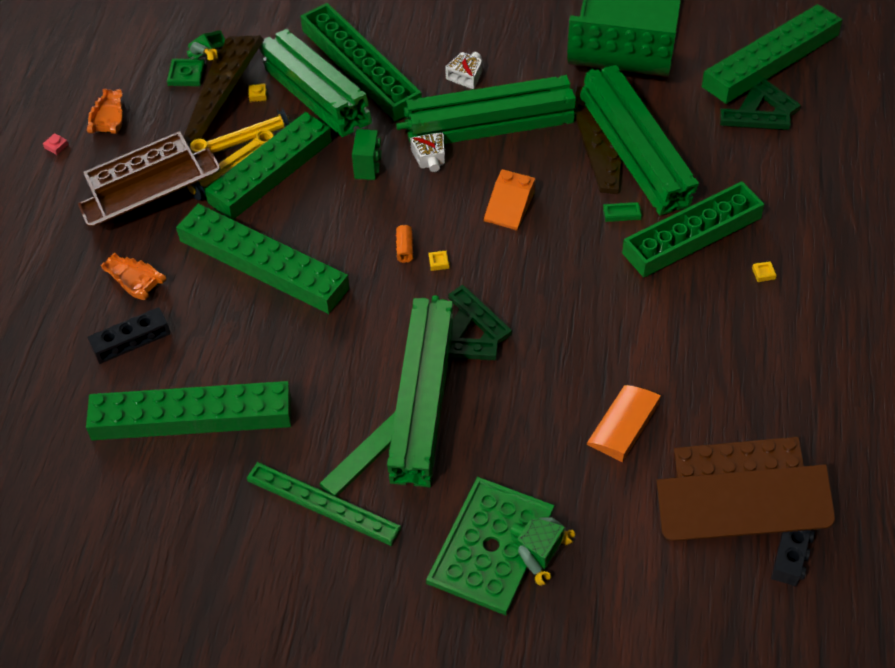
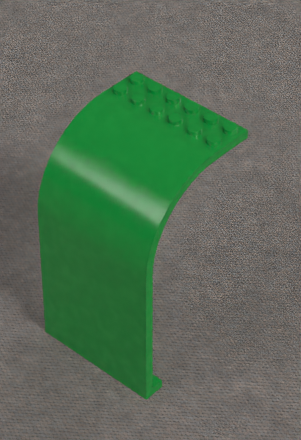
M583 0L580 16L570 15L568 64L600 69L617 65L620 69L619 71L669 77L681 0Z

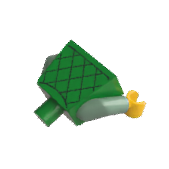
M222 31L204 33L188 44L190 50L187 51L188 57L190 59L207 57L208 60L218 59L217 51L224 46L226 40Z
M532 517L526 526L515 522L510 532L518 537V552L531 572L537 574L535 582L540 586L545 585L542 575L546 580L551 578L549 572H542V568L546 569L561 543L569 545L573 542L569 538L575 537L573 530L566 531V528L553 517L539 519Z

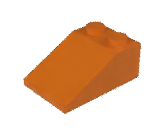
M502 169L496 180L484 221L518 230L535 193V178Z

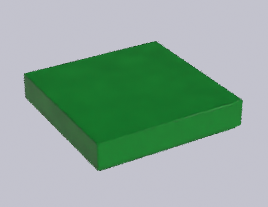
M172 59L167 85L201 86L205 60Z

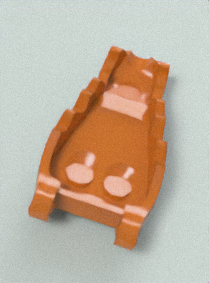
M103 89V96L98 98V101H95V107L92 106L91 112H89L87 126L89 134H94L95 132L117 134L119 132L123 118L121 89L116 91Z
M113 253L106 262L101 264L102 269L111 274L127 293L141 300H146L149 297L148 292L158 283L162 284L166 281V276L159 273L150 264H146L142 260L137 262L134 258L126 257L124 259L116 253Z

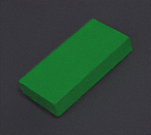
M639 202L603 204L605 222L641 220Z

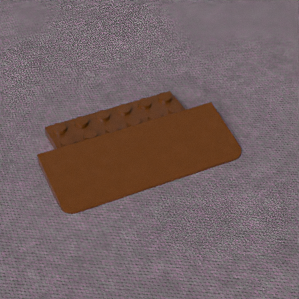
M178 131L83 172L94 196L79 202L78 206L87 226L93 227L214 175L221 168L208 147L192 154L181 132Z
M799 437L674 448L677 478L657 479L662 535L669 541L825 529L831 527L835 521L827 465L804 466Z

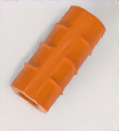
M400 225L396 229L397 260L402 263L410 262L413 259L412 228L408 225Z

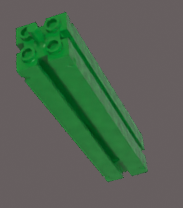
M285 29L276 33V37L273 40L271 37L264 39L259 48L261 54L265 56V58H262L265 70L270 72L277 81L334 131L338 132L341 137L353 133V127L355 126L361 129L372 123L370 111L365 108L369 106L366 93L361 91L360 88L294 34L290 33L289 30Z
M617 65L605 67L601 72L599 69H591L589 72H586L585 85L582 87L580 94L581 100L585 102L586 107L653 207L656 208L659 216L672 212L673 208L680 210L690 207L693 200L692 194L696 192L699 182L693 177L688 166L622 72L619 71L620 69Z
M567 75L417 98V100H406L407 107L404 108V115L407 120L396 123L397 130H409V142H411V137L443 132L444 144L552 127L563 125L564 123H574L573 108H575L576 98L573 90L570 89Z
M437 295L432 296L431 303L427 298L413 299V309L411 311L387 462L390 484L406 485V483H414V486L431 487V476L433 473L454 323L452 301L439 300Z

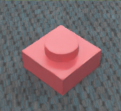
M55 133L43 143L45 149L56 155L69 145L67 139Z

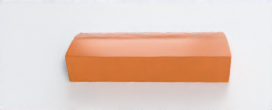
M624 385L588 440L587 445L623 462L657 409L661 395L643 388Z

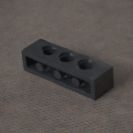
M158 307L113 325L110 328L96 332L87 338L98 363L101 364L166 337L171 333L168 323Z
M815 531L782 532L771 575L772 580L797 586L799 579H804L806 567H803V563L808 561L811 550L807 548V545L812 543ZM788 558L794 559L796 562H792Z

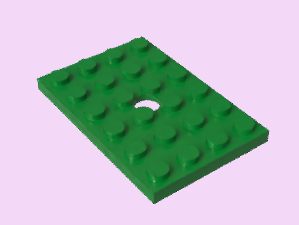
M477 477L426 579V584L506 615L528 568L518 552V537L510 533L511 528L515 522L526 526L532 517L538 519L551 517L554 505ZM491 538L499 542V548L493 552L487 551L483 547L484 541H489Z

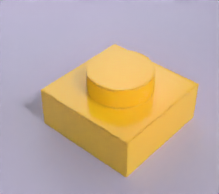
M265 84L249 85L250 102L266 101Z

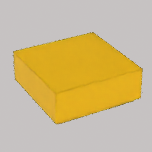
M447 251L428 253L431 271L449 269Z
M771 261L753 264L752 269L757 282L776 279L777 275Z

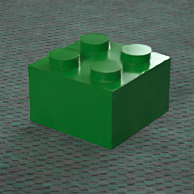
M356 130L352 151L354 179L375 180L376 173L380 171L378 160L382 159V150H379L381 138H378L377 130Z

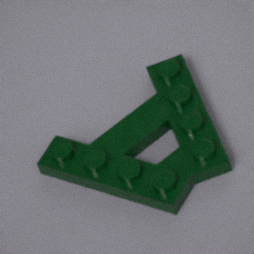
M763 79L762 82L760 81L750 89L739 110H720V125L789 130L790 116L800 110L801 104L766 79ZM763 99L775 108L773 112L757 111Z
M461 285L448 294V299L460 309L453 319L449 357L496 360L497 345L510 337L512 330L464 285ZM472 322L484 332L480 339L462 338Z

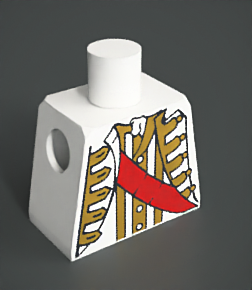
M473 52L472 55L460 53L446 66V79L474 89L482 73L481 55L478 52Z
M443 132L411 137V151L420 168L429 167L430 171L436 172L440 169L439 165L445 163Z

